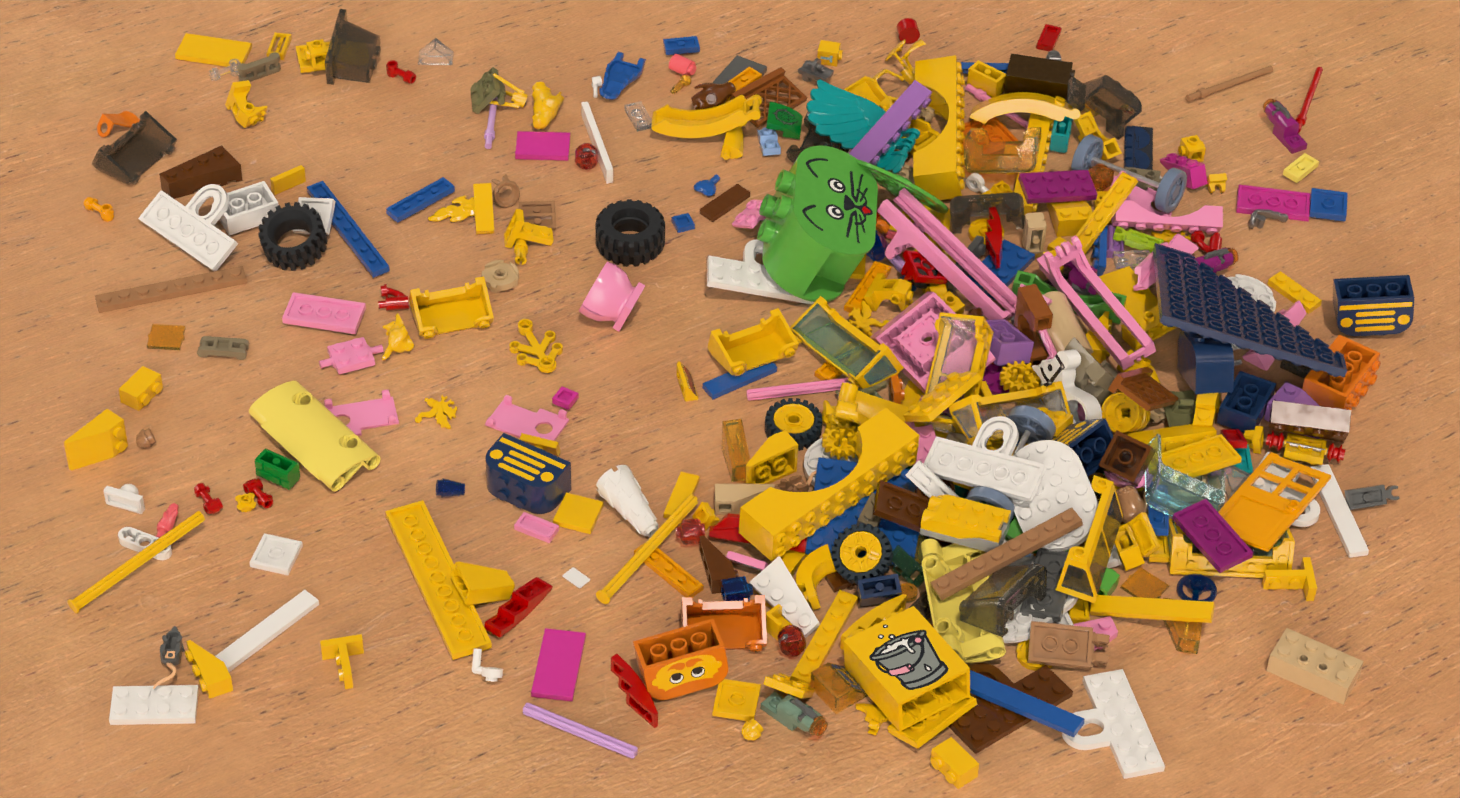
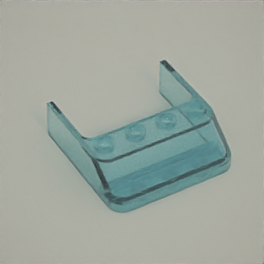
M1157 434L1147 444L1155 450V454L1145 471V499L1151 508L1173 517L1174 513L1204 499H1207L1217 512L1224 506V468L1210 472L1207 475L1208 484L1163 464L1161 460V435Z

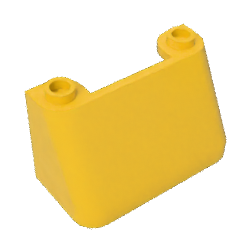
M484 276L475 278V283L470 286L468 282L463 287L430 293L428 290H424V293H421L420 288L410 290V307L419 335L424 337V339L433 338L438 334L476 327L481 329L487 328L494 320Z
M779 308L771 310V316L767 320L762 318L758 325L732 334H728L727 331H724L722 334L720 328L711 331L708 342L710 354L731 375L736 376L785 357L790 358L794 356L799 343Z

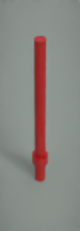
M1322 67L1316 68L1300 114L1296 117V121L1299 123L1298 133H1300L1302 126L1306 123V115L1323 71Z

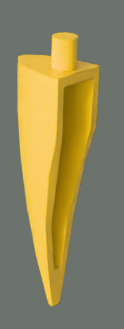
M738 126L726 132L720 155L723 159H737L743 156L744 137L742 127Z

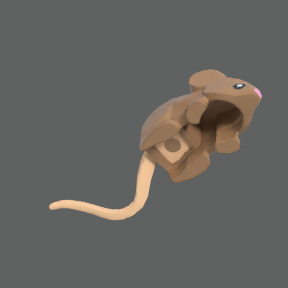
M817 471L810 474L806 483L803 481L802 476L798 475L790 477L789 481L781 479L780 484H777L774 488L789 492H808V488Z

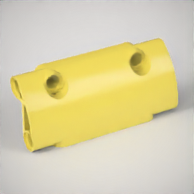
M297 381L286 382L269 390L258 398L249 409V414L261 424L260 426L332 491L340 490L362 465L368 470H372L380 463L381 458L375 451Z
M935 539L924 540L920 545L923 558L922 569L934 629L965 663L985 662L1004 656L1006 649L1002 634H1005L993 573L942 601L932 589L930 583L985 554V551L955 543L941 548Z

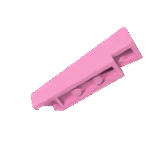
M1176 234L1169 244L1167 242L1160 244L1190 254L1199 249L1197 245L1180 234ZM1153 251L1135 267L1138 283L1133 286L1134 291L1147 289L1156 282Z
M1300 300L1295 302L1288 310L1282 309L1279 311V313L1290 319L1289 322L1294 327L1299 325L1306 315ZM1251 349L1242 356L1245 361L1265 371L1269 369L1275 360L1271 355H1260Z

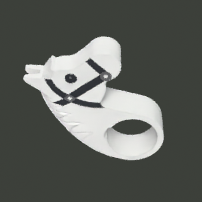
M1071 349L1059 351L1053 359L1042 360L1039 366L1033 365L1032 368L1039 376L1041 386L1047 387L1052 385L1053 382L1062 381L1070 413L1073 415V424L1080 422L1078 412L1076 411L1078 410V403L1084 409L1085 420L1102 419V410L1098 400L1074 384L1076 377L1075 369L1081 363V356L1077 350ZM1061 390L1045 396L1051 411H1064L1068 414Z

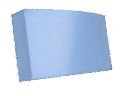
M766 127L762 128V130H757L763 156L781 154L776 131Z

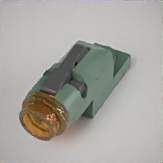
M774 691L761 703V710L791 731L798 727L805 732H809L811 735L819 737L828 727V722L825 721V718L819 712L793 695L788 694L783 698Z

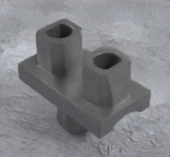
M816 58L814 61L806 60L803 66L798 69V73L802 75L804 81L811 82L813 79H821L828 83L834 70L821 65V59Z

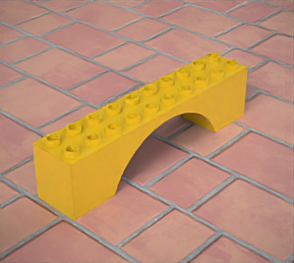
M956 55L915 61V80L932 91L929 107L935 110V114L943 117L947 124L933 142L913 153V178L916 186L939 200L961 198L962 190H965V182L962 179L965 178V170L962 167L965 166L964 155H962L965 154L963 143L965 142V135L962 132L965 131L963 120L965 119V112L962 109L965 108L964 75L960 73L962 72L961 62L957 61Z
M885 408L858 427L855 450L858 463L848 476L830 487L811 492H789L769 487L740 507L739 534L770 561L775 560L779 556L782 557L786 551L798 546L803 539L812 536L820 527L826 526L836 516H841L846 509L855 506L859 500L871 495L877 489V484L880 480L888 482V480L898 476L908 466L914 465L917 461L920 435L889 409Z

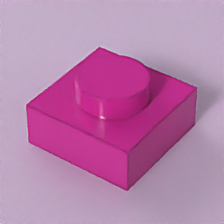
M562 386L553 396L552 404L570 410L578 400L579 394Z

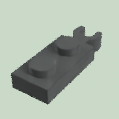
M1381 484L1344 490L1345 499L1350 510L1387 504L1386 498L1389 500L1400 499L1399 496H1392L1391 494L1393 489H1398V486L1390 485L1386 489L1385 485Z

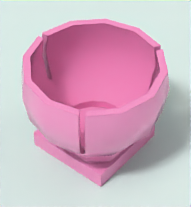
M607 261L586 296L579 312L596 321L613 320L615 322L613 329L620 331L645 285L639 282L636 287H633L626 272L617 265Z

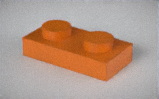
M890 371L889 375H892L896 371ZM897 374L889 378V390L892 402L901 404V401L905 399L904 389H902V378H899Z

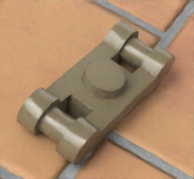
M273 52L266 58L248 64H239L237 67L238 73H240L238 76L239 81L249 80L251 82L279 72L281 70L279 54Z
M203 336L200 340L197 354L203 358L212 355L236 357L238 360L246 359V350H248L250 343L248 340L240 338Z

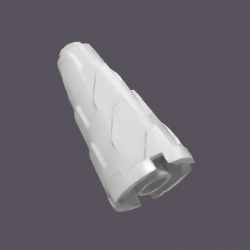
M627 465L616 466L618 470L615 472L612 468L609 469L598 480L596 484L597 492L625 520H628L639 534L651 537L659 525L656 521L657 518L649 507V502L641 491L639 483L632 474V470Z

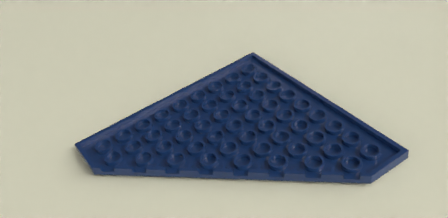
M1157 243L1154 244L1153 259L1159 320L1163 325L1178 327L1187 333H1198L1204 338L1211 337L1224 344L1231 343L1240 349L1248 348L1260 355L1268 354L1277 360L1285 359L1297 366L1305 365L1314 371H1325L1334 377H1345L1347 367L1343 354L1338 351L1333 353L1329 349L1328 344L1319 338L1314 340L1309 335L1310 332L1301 326L1296 325L1294 327L1289 322L1290 319L1279 312L1275 314L1270 309L1271 307L1263 301L1257 300L1256 302L1251 297V293L1242 287L1237 289L1232 284V281L1225 276H1217L1213 272L1214 269L1204 262H1201L1199 265L1192 254Z

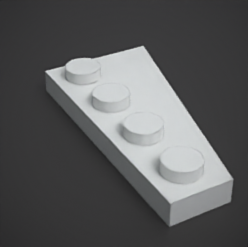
M780 556L749 582L750 586L760 595H765V600L772 607H775L777 604L782 606V617L789 621L804 639L819 627L818 619Z

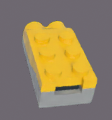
M953 495L931 496L928 507L922 515L920 534L988 552L1003 544L1010 528L1011 511Z

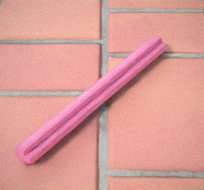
M849 378L763 387L748 389L746 395L747 399L751 401L840 390L842 383L850 382L848 381Z

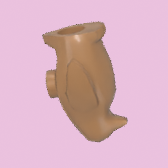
M1134 485L1116 490L1123 513V523L1130 522L1141 512L1147 514L1149 501L1146 491L1143 492L1142 500ZM1111 502L1110 505L1120 514L1119 508H1116Z

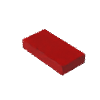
M1045 24L1036 44V49L1048 52L1054 50L1062 28Z
M1239 429L1220 430V434L1225 437L1233 448H1247L1248 442Z

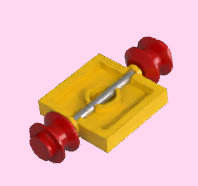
M1272 431V434L1267 435L1266 440L1269 450L1273 446L1277 448V451H1280L1283 446L1285 447L1284 458H1288L1291 461H1304L1311 465H1322L1326 453L1329 462L1332 459H1336L1337 464H1339V460H1344L1346 450L1342 449V445L1336 448L1334 443L1327 448V440L1288 433L1287 439L1284 441L1282 432L1277 436Z

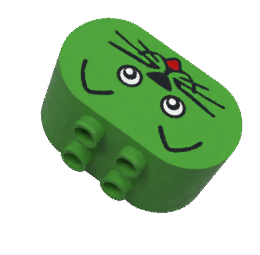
M812 146L799 154L789 171L781 170L775 183L776 192L774 196L766 194L759 214L765 216L766 219L760 225L757 240L764 242L762 254L764 266L771 278L781 288L807 301L815 302L821 296L827 302H830L841 295L844 285L858 264L874 246L878 186L871 171L858 164L857 159L852 155L829 146Z

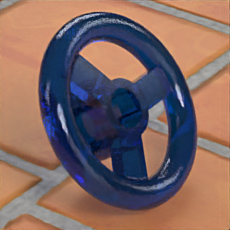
M1189 574L1179 580L1177 593L1182 600L1213 602L1217 596V587L1210 578L1204 575ZM1183 585L1191 589L1192 598L1184 593ZM1211 591L1208 598L1198 600L1199 595L1203 592Z

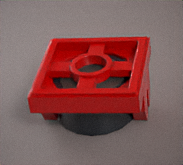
M904 251L903 257L906 263L901 272L902 275H905L904 280L911 282L912 285L921 289H926L931 284H946L948 282L919 251Z

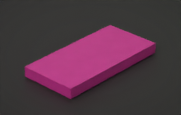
M1239 185L1236 213L1251 215L1256 209H1269L1287 214L1288 219L1308 222L1310 193Z
M545 628L531 697L573 702L586 633Z

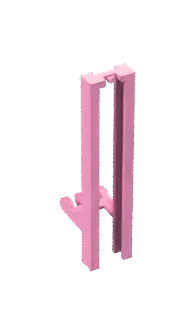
M903 188L893 201L915 221L914 224L888 199L881 203L877 212L897 230V233L884 252L888 259H893L896 255L913 246L976 308L980 307L983 314L989 320H1007L1014 316L1017 296L909 191ZM923 232H926L932 239H934L991 296H993L1006 309V311H1003L999 306H997L969 277H967L939 248H937L923 234Z
M1076 235L1071 238L1073 246L1067 241L1055 247L1057 254L1055 257L1048 251L1043 256L1037 258L1040 270L1059 292L1065 294L1073 310L1123 370L1134 365L1135 359L1140 361V356L1143 355L1146 358L1156 352L1152 339L1092 270L1082 250V244ZM1071 261L1142 345V348L1128 356L1064 279L1059 267Z

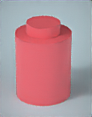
M674 54L670 59L669 69L681 75L691 76L696 72V64L686 57Z

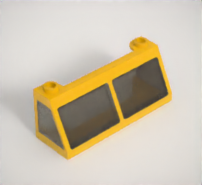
M1094 475L1091 487L1097 497L1098 507L1085 547L1074 546L1069 549L1056 590L1092 603L1096 602L1123 517L1114 482Z

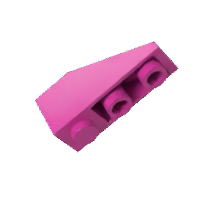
M1176 153L1167 154L1166 157L1160 159V163L1167 170L1175 167L1186 172L1187 188L1195 189L1208 184L1204 163L1188 159L1186 156H1179Z

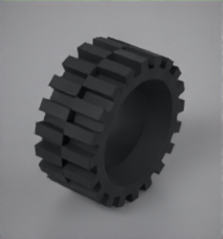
M290 202L285 203L283 208L280 205L276 206L275 212L272 210L267 212L268 218L263 217L261 220L263 225L259 224L258 229L260 232H258V237L267 260L270 263L272 262L273 266L278 268L280 265L282 270H287L290 267L291 271H296V267L300 266L302 270L306 268L305 264L309 263L312 266L315 264V258L319 260L322 257L321 252L325 253V244L328 242L327 234L319 213L313 207L310 209L309 205L305 203L301 207L299 202H294V206H291ZM302 229L310 233L309 238L298 246L286 248L278 245L279 239L288 231Z

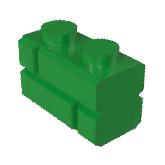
M264 449L255 459L256 475L281 485L286 489H291L300 479L299 463L268 449Z

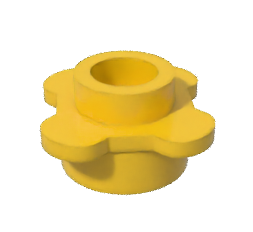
M253 493L237 495L235 497V501L238 502L237 509L242 512L252 511L257 505L254 501L255 495Z

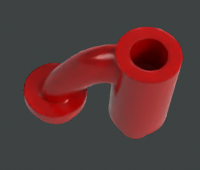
M1194 231L1191 235V240L1197 243L1205 253L1222 248V238L1218 232L1213 233V236L1210 237L1209 245L1204 242L1205 236L1202 231Z
M387 284L381 286V297H385L386 301H378L379 309L386 308V311L409 309L408 296L398 290L388 288Z

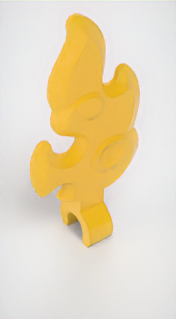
M466 195L457 197L452 200V204L459 203L461 204L460 206L448 205L447 207H442L432 216L428 217V220L436 222L452 217L450 222H457L469 216H474V197L466 199Z

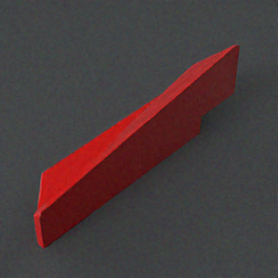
M728 513L716 525L710 526L709 537L751 544L739 534L740 514ZM806 538L798 546L792 547L789 550L804 553Z

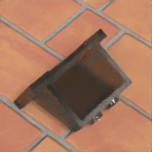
M346 9L339 10L325 59L327 84L334 85L336 78L370 83L373 70L377 68L376 58L381 53L380 36L348 22Z
M1107 75L1085 83L1080 82L1074 76L1068 80L1067 103L1079 109L1080 112L1085 108V104L1106 119V131L1118 140L1124 136V126L1142 112V104L1138 97Z

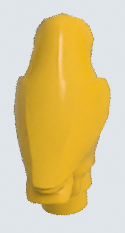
M536 82L532 86V97L534 100L533 126L536 129H544L557 115L564 97L561 95V91L556 96L552 95L551 89L544 82Z

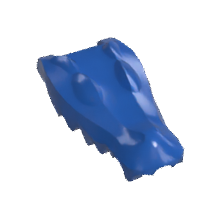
M618 51L615 58L607 64L604 84L599 88V94L608 100L616 99L626 86L641 76L646 59L639 58L637 65L622 61L624 53Z

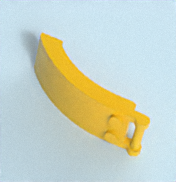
M867 76L862 77L844 89L868 99L876 105H879L887 97L878 85L877 80ZM918 118L916 120L913 119L908 128H915L920 131V136L918 139H915V145L910 152L913 156L914 152L929 145L940 135L938 131L931 129L930 123Z
M1016 92L999 95L977 104L972 108L970 118L987 123L989 119L999 115L1026 112L1063 121L1065 116L1071 119H1078L1081 106L1077 102L1067 103L1065 102L1066 99L1059 96L1054 98L1039 93Z
M739 95L724 104L700 110L677 109L666 104L653 111L651 128L657 133L680 138H703L722 134L738 126H744L751 119H760L761 111L759 108L762 98L760 95H753L746 99L745 96Z

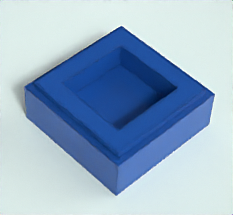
M689 213L671 217V222L677 233L695 229V224Z

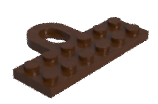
M941 479L955 492V486L952 481ZM880 480L877 484L873 515L920 532L922 515L928 507L930 498L916 485L915 492Z
M981 663L970 667V670L1054 706L1061 704L1073 695V691L1047 665L1016 683H1013L999 668L991 664ZM970 693V696L976 698L978 705L950 724L949 728L977 754L1031 722L1032 719Z

